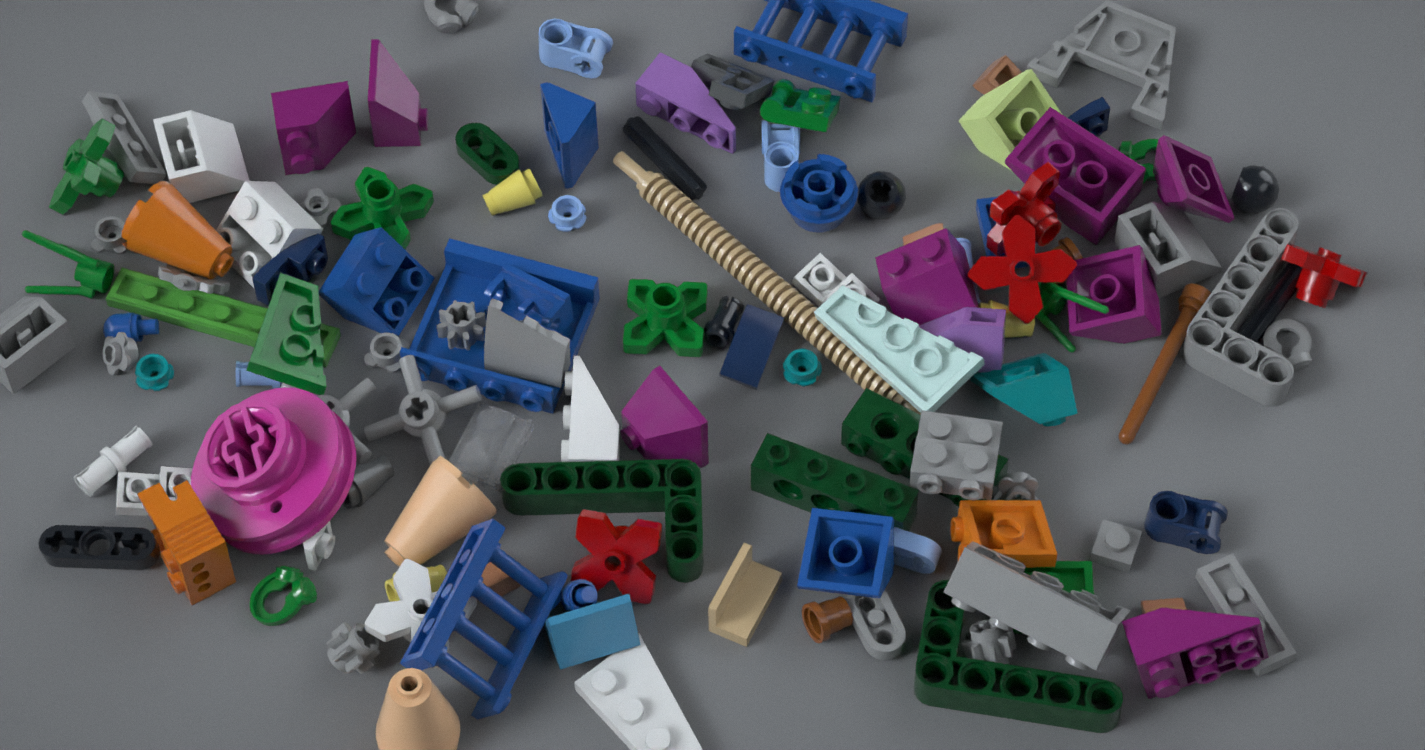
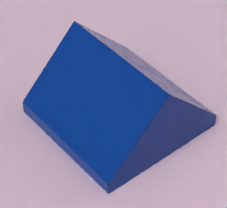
M542 83L540 88L544 131L565 189L572 188L599 148L596 102L551 83Z
M812 508L798 578V589L880 598L894 573V518Z

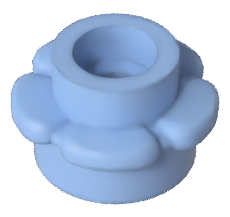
M564 195L553 202L548 218L551 224H555L557 230L570 232L584 225L586 209L578 198Z

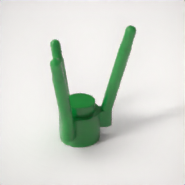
M28 230L22 232L24 238L78 262L74 279L80 282L81 285L26 286V293L81 295L93 299L96 291L106 293L110 288L115 271L113 263L87 256L73 248L55 243Z
M1038 283L1043 308L1035 316V319L1039 320L1070 353H1074L1076 347L1047 315L1050 313L1054 315L1060 313L1068 300L1103 314H1107L1109 308L1087 297L1062 288L1056 283Z

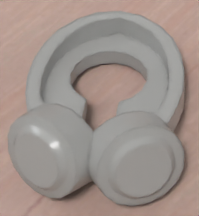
M437 0L424 1L428 19L437 26L439 32L454 33L462 29L463 25L468 26V24L474 21L479 11V4L472 0H456L455 10L459 16L450 15L447 11L437 9L435 6Z
M1281 319L1273 322L1265 331L1263 346L1283 356L1281 354L1282 345L1278 343L1276 336L1284 330L1293 331L1299 337V343L1292 347L1291 356L1286 359L1293 365L1294 372L1307 368L1313 361L1310 356L1312 339L1308 329L1300 322L1292 319Z

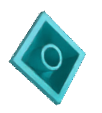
M1046 353L1002 364L1001 370L976 372L970 378L973 383L993 397L1043 426L1060 425L1066 422V417L1078 414L1068 367Z

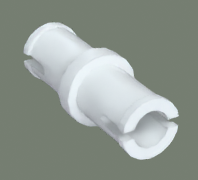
M135 426L132 431L111 448L104 447L99 452L101 456L78 475L76 474L73 479L79 488L91 497L95 491L116 474L118 475V472H126V466L146 449L152 447L153 444L144 431Z

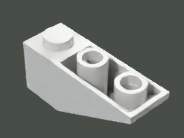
M574 356L573 371L565 372V395L572 396L571 405H564L563 429L570 430L569 440H562L561 462L620 461L619 424L581 357Z

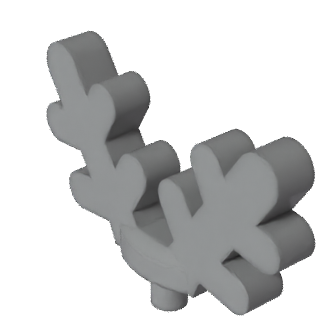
M171 265L159 266L157 274L160 276L159 279L171 282L178 289L184 291L199 290L209 294H213V292L219 294L229 292L230 282L203 279L198 276L192 277L186 273L187 271L177 269V267Z

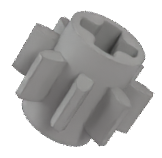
M454 300L447 310H439L441 323L437 325L438 337H447L449 349L456 347L470 350V347L477 340H484L485 313H476L473 301L468 304Z
M989 619L979 621L969 628L970 633L966 634L967 640L962 642L965 658L1003 664L1009 663L1008 657H1012V650L1017 649L1013 630L1010 632L993 625Z
M343 622L331 632L333 638L326 642V645L329 647L328 658L337 670L350 674L356 669L362 675L376 664L374 658L380 654V651L377 650L379 641L378 638L365 631V624L357 622L350 627L348 623Z

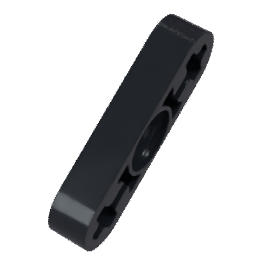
M55 525L49 527L41 534L38 543L46 562L54 567L144 570L153 566L160 556V548L153 533L148 529L136 527ZM104 539L110 542V547L104 554L98 556L89 554V548L95 541ZM60 540H65L67 545L61 546L59 552H54L52 547L58 546ZM120 541L122 542L124 547L119 546ZM140 543H145L147 548L141 549L139 555H134L132 550L138 549ZM75 548H79V554H77Z

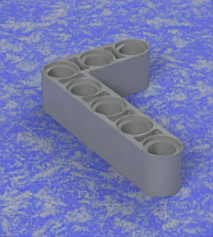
M1284 208L1270 210L1263 217L1189 324L1183 348V359L1190 367L1269 407L1279 406L1287 400L1294 375L1293 365L1285 357L1237 333V331L1286 262L1281 259L1286 245L1295 244L1299 227L1298 218L1293 212ZM1233 361H1239V362H1242L1243 364H1238V363H1235V362H1233ZM1268 379H1273V380H1276V381H1278V382H1272V381H1269Z

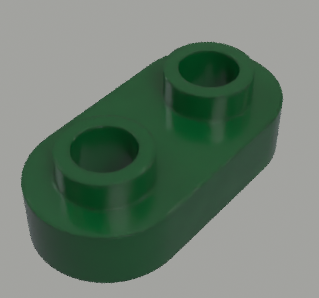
M469 123L457 131L455 141L458 155L487 182L498 185L515 171L520 170L516 151L488 126L482 123ZM475 145L480 146V147L477 148V149L471 148L472 146H475Z

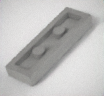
M88 91L81 102L88 112L92 123L95 124L103 118L116 125L111 142L107 148L119 163L124 176L129 182L137 184H156L163 181L167 173L119 95Z
M1233 553L1196 570L1195 578L1217 613L1259 617L1269 658L1262 660L1259 665L1252 668L1258 677L1295 661L1297 654Z

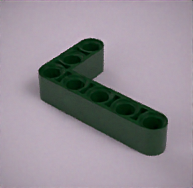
M661 459L517 463L508 466L501 473L500 484L503 505L513 515L580 514L582 510L602 513L665 512L666 565L668 574L678 582L688 583L698 579L703 572L701 471L697 464L691 460ZM681 483L690 484L688 487H678L676 485ZM640 484L649 485V487L642 489L635 486ZM600 485L608 486V488L602 490L595 489V487ZM560 486L567 487V489L561 491L554 490V488ZM519 487L526 488V490L520 492L513 491ZM683 518L692 520L688 523L677 522V520ZM682 554H689L693 557L689 559H680L677 556Z
M949 580L938 581L930 588L914 680V693L921 703L932 707L1095 733H1107L1118 725L1123 704V693L1114 682L959 657L958 650L965 610L951 602L953 597L943 593ZM948 603L954 606V608L943 609L938 605ZM944 640L948 644L944 646H938L933 644L932 641ZM935 676L942 681L931 683L925 680V678ZM971 683H978L985 688L980 690H974L969 688L967 685ZM1021 690L1027 695L1017 697L1009 693V691ZM1055 696H1061L1066 698L1069 702L1057 703L1053 701L1051 698ZM1104 703L1111 707V709L1100 710L1094 704Z

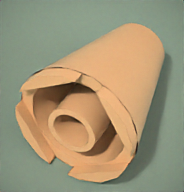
M439 456L431 463L384 540L389 546L384 553L398 567L401 566L405 559H410L420 565L466 536L472 526L492 519L497 513L495 506L474 483L471 485L461 476L463 473L442 456Z
M407 668L397 672L389 682L376 724V740L379 750H457L460 737V721L452 705L425 672L415 668Z

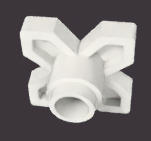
M405 559L393 577V585L400 601L376 604L365 621V631L384 642L402 636L411 642L438 592L432 593L428 568L410 559ZM473 596L469 598L463 610L467 619H469L477 606V599ZM447 640L445 646H447V652L449 651V640Z

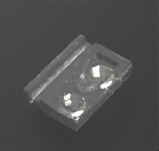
M479 402L449 462L463 473L461 476L467 481L483 487L485 485L495 488V491L501 493V473L505 468L516 464L534 429L533 420L529 418L523 420L517 418V415Z

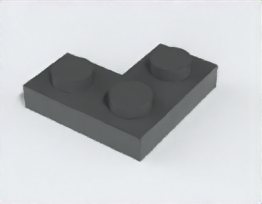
M708 53L693 60L691 66L704 85L710 87L708 95L719 99V103L722 106L733 110H741L770 95L775 81Z

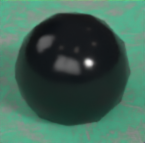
M1250 165L1243 167L1231 199L1235 206L1245 213L1257 214L1264 212L1272 207L1278 198L1279 187L1277 179L1264 166Z
M876 171L867 175L860 182L857 202L861 210L869 217L888 219L896 215L904 206L906 199L905 187L902 181L894 174L886 171Z

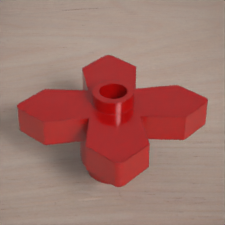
M1050 162L1045 163L1032 172L1021 191L1008 189L991 202L990 217L997 223L987 235L986 247L996 256L1005 253L1001 231L1015 215H1020L1035 227V243L1039 246L1049 244L1059 233L1062 223L1058 220V215L1055 212L1056 203L1049 196L1059 184L1060 171Z
M1015 215L1001 231L1006 257L981 256L968 271L967 277L982 290L1008 286V311L1024 324H1029L1043 308L1038 283H1063L1077 267V262L1061 249L1035 254V227L1020 215ZM1018 262H1026L1029 265L1030 272L1027 276L1020 277L1016 274L1015 265Z
M1287 244L1281 258L1284 261L1303 267L1295 286L1299 288L1296 298L1322 308H1326L1329 300L1333 301L1340 282L1354 287H1363L1368 272L1339 262L1341 254L1319 247L1317 253L1296 245Z
M582 510L577 518L575 538L591 554L574 563L571 581L587 580L595 586L598 592L613 579L622 595H630L631 602L650 604L655 592L656 575L641 560L658 551L661 541L662 524L660 522L637 519L629 527L624 525L614 526L606 513Z

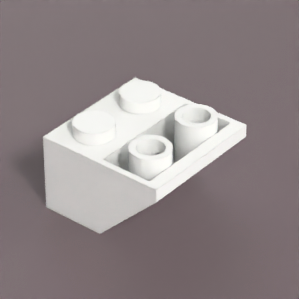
M192 110L153 119L169 183L189 203L239 191L245 181H250L232 123Z
M245 181L216 231L232 247L231 256L234 257L232 267L254 288L252 277L267 262L294 243L317 233L321 234L323 228L276 182Z

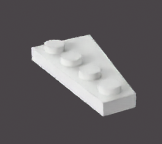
M638 634L639 646L611 654L574 682L576 692L630 750H703L640 634Z

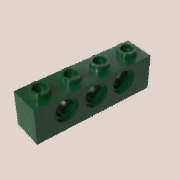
M866 388L842 422L841 445L858 457L865 456L881 464L891 474H900L910 479L921 415ZM890 435L893 436V438L885 439L880 436ZM998 454L991 500L999 492L998 482L1007 475L1009 459ZM938 493L952 500L958 508L961 500H968L960 495Z
M769 433L766 434L751 463L752 491L810 513L812 508L889 516L894 518V527L906 531L910 530L917 516L919 490Z

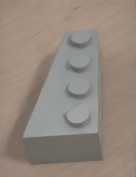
M974 541L964 548L943 592L953 597L951 602L954 605L969 612H974L977 609L990 616L989 621L996 627L1010 632L1014 628L1028 635L1027 641L1035 647L1045 651H1050L1053 648L1067 655L1065 660L1082 670H1088L1089 667L1097 670L1109 656L1123 627L1122 621L1127 619L1130 610L1116 605L1112 612L1101 607V603L1097 601L1098 596L1083 589L1081 592L1072 590L1070 593L1062 590L1064 586L1059 582V579L1049 574L1033 571L1030 576L1024 573L1026 566L1023 563Z

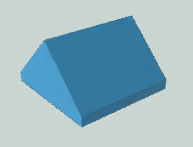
M629 594L549 617L544 623L547 637L560 670L640 645Z

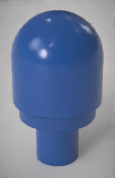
M133 312L113 314L106 319L103 325L105 338L108 336L114 338L118 332H125L127 337L132 338L136 343L141 342L144 335L159 334L160 330L158 319L142 320L140 314Z
M587 580L571 581L561 590V604L568 612L596 604L597 590Z

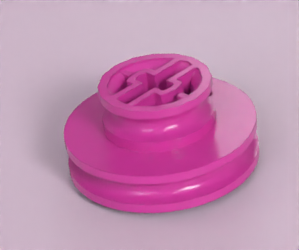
M284 387L266 390L231 406L216 418L206 432L203 443L195 458L191 474V487L221 536L229 545L250 554L263 555L282 552L300 545L318 533L334 517L343 504L351 488L356 469L355 442L346 423L316 395L297 388Z

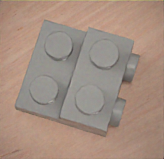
M922 410L918 435L916 436L909 487L918 489L926 494L946 493L960 495L968 500H991L1003 422Z

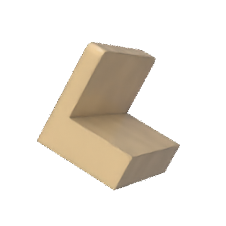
M743 543L708 608L709 631L745 647L750 642L782 582L781 572L752 560V545Z

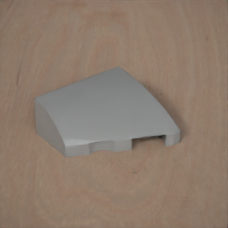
M491 299L488 306L485 330V370L561 388L565 379V372L568 371L571 364L570 339L556 331L545 329L538 321L527 315L523 320H516L500 311L503 302Z

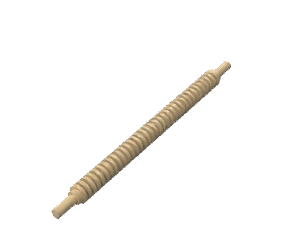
M623 151L616 154L613 163L637 183L636 188L644 200L660 212L662 216L667 218L669 222L674 224L677 229L681 230L684 235L688 236L691 241L742 285H745L749 291H752L777 315L784 317L786 323L788 322L793 329L807 341H810L825 357L832 360V363L846 373L847 376L854 379V382L861 386L862 389L868 388L921 415L916 408L816 319L814 311L817 307H814L809 300L795 288H792L781 276H778L774 270L760 258L756 257L753 252L749 251L732 234L728 233L724 227H721L717 221H714L710 215L668 179H665L661 173L645 171Z

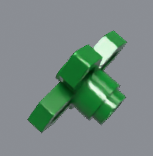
M101 118L92 126L85 141L79 138L69 147L63 163V170L66 173L54 190L49 205L50 209L62 215L72 208L79 193L87 195L90 192L98 197L104 195L108 198L115 194L122 182L124 172L117 168L116 162L103 156V153L111 142L116 125Z
M364 167L355 181L356 193L361 202L339 207L331 220L332 232L352 240L355 234L382 227L406 250L411 239L409 230L404 222L425 218L434 203L433 191L416 184L398 189L387 178L386 173L370 167Z
M630 279L627 304L628 308L639 315V317L624 325V353L647 355L665 339L678 356L701 357L703 355L704 329L692 319L706 312L707 284L704 282L684 281L679 287H676L671 283L656 284L653 280Z

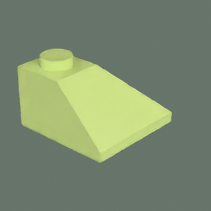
M1028 69L981 96L960 118L959 123L980 152L1011 170L1005 164V159L1049 107L1059 113L1061 111L1033 70Z

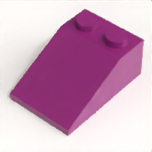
M1051 107L1005 159V164L1024 184L1032 172L1047 162H1050L1059 170V184L1049 196L1056 203L1055 212L1058 215V219L1095 245L1100 242L1115 224L1118 216L1123 214L1139 195L1146 172L1145 167Z

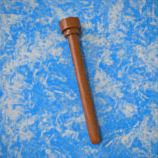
M1193 283L1185 285L1178 299L1180 314L1119 432L1118 438L1122 444L1128 445L1134 441L1185 340L1189 324L1211 294L1205 287Z

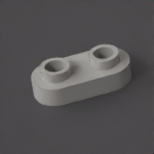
M884 590L880 598L847 595L846 601L850 606L853 616L852 624L866 651L872 657L880 660H889L897 657L904 649L906 631L886 591ZM869 604L874 608L870 611H865L860 606ZM887 638L891 643L883 645L878 643L877 640Z

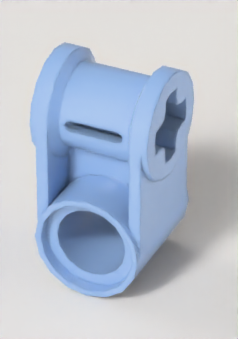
M555 18L545 21L539 27V58L544 65L576 73L585 78L592 79L601 75L603 70L602 60L604 55L610 52L613 45L612 38L606 32Z
M761 120L765 184L769 189L780 192V186L788 168L797 160L799 164L800 128L783 124H769L768 121Z

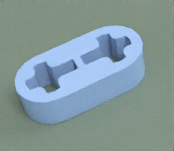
M894 527V564L919 573L927 574L934 572L942 554L941 547L927 537Z

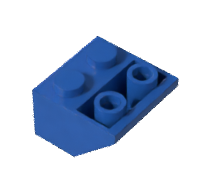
M380 227L354 235L320 288L319 296L344 319L379 333L388 332L399 336L435 277Z

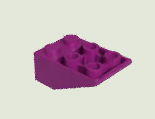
M1162 607L1122 621L1130 651L1148 699L1173 696L1183 687L1195 683H1211L1217 680L1223 673L1235 669L1248 670L1259 665L1262 660L1269 658L1259 617Z

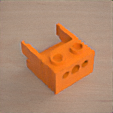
M188 480L173 487L175 501L169 499L159 482L137 493L156 526L151 532L159 545L161 557L169 570L167 576L173 589L178 595L185 592L190 603L194 605L236 583L227 545Z

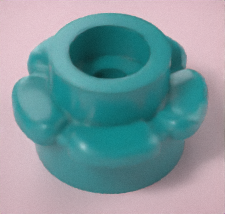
M807 349L792 351L783 362L784 378L793 385L810 386L816 382V377L822 373V365L818 361L817 356ZM804 368L806 370L804 372H800L798 369Z
M148 354L137 363L135 369L136 383L143 390H163L169 385V380L173 379L174 368L171 364H168L162 355ZM154 373H158L156 377L151 376Z

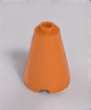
M160 181L150 187L148 191L153 193V195L146 203L139 199L125 222L121 237L127 240V242L122 243V245L132 252L207 279H214L217 276L223 277L230 270L234 262V257L231 256L232 247L172 184L167 181Z

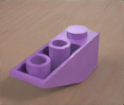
M660 52L635 83L636 105L646 114L657 116L673 124L678 130L689 132L705 140L714 148H721L734 154L736 151V127L714 97L708 95L709 90L693 68Z
M964 307L919 326L921 329L937 337L940 335L954 342L956 347L968 353L973 352L983 357L985 365L977 372L1001 370L1005 344L1006 309Z

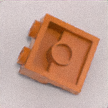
M1041 500L960 501L957 517H952L950 524L951 540L961 543L958 548V561L964 548L974 541L1017 560L1028 568L1055 567L1058 554Z

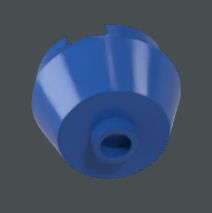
M817 154V159L806 160L798 164L797 160L788 168L780 186V196L783 205L798 226L810 232L821 233L833 230L843 222L857 201L858 187L854 177L847 170V165L842 160L826 154Z

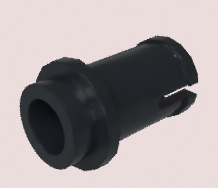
M729 296L722 297L713 319L704 326L705 340L714 347H725L733 340L735 335L733 330L744 311L743 303L735 297L731 298L728 307L726 305L729 301Z

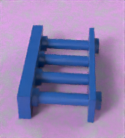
M764 0L768 3L752 31L736 26L734 30V55L748 62H757L838 90L852 98H861L873 102L876 91V74L872 73L871 70L886 43L902 47L907 37L908 13L871 0ZM782 8L802 13L787 43L767 37ZM818 19L837 25L822 55L801 48L815 21ZM851 31L872 37L856 67L836 60Z
M490 519L471 527L400 662L405 668L419 670L438 666L480 698L471 714L477 720L500 714L510 703L512 697L510 691L550 611L561 601V589L568 577L564 571H560L539 578L501 550L499 540L506 528L495 519ZM489 562L532 593L523 612L483 583L481 575ZM473 596L515 627L506 647L465 618L463 610L470 597ZM453 631H456L498 662L488 682L447 652L445 644Z

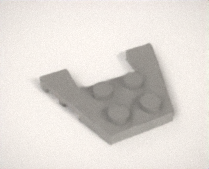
M1106 0L1076 24L1074 31L1061 42L1055 41L1051 45V50L1041 58L1037 59L1035 57L1027 65V70L1032 69L1041 82L1057 88L1072 62L1078 61L1140 86L1143 89L1131 108L1130 118L1162 130L1166 113L1176 27Z

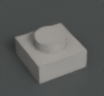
M1103 519L1091 552L1090 561L1130 573L1141 541L1142 531Z

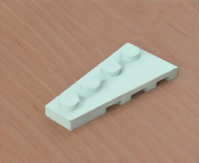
M843 285L814 311L815 317L920 413L922 410L935 412L985 365L983 357L956 347L954 342L940 335L937 337L921 329L919 324L888 312L886 307Z

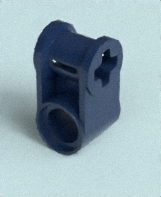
M1161 491L1154 495L1150 502L1144 522V529L1147 535L1157 542L1188 548L1201 554H1214L1221 548L1219 533L1221 524L1227 520L1228 510L1225 506L1213 500H1202L1173 491ZM1159 514H1166L1172 519H1164Z

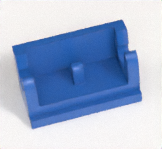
M508 263L502 267V271L488 285L484 292V296L490 299L494 297L493 299L503 302L500 311L518 321L523 320L527 315L538 321L545 329L556 331L559 334H562L574 320L570 294ZM489 303L484 308L485 317H487Z

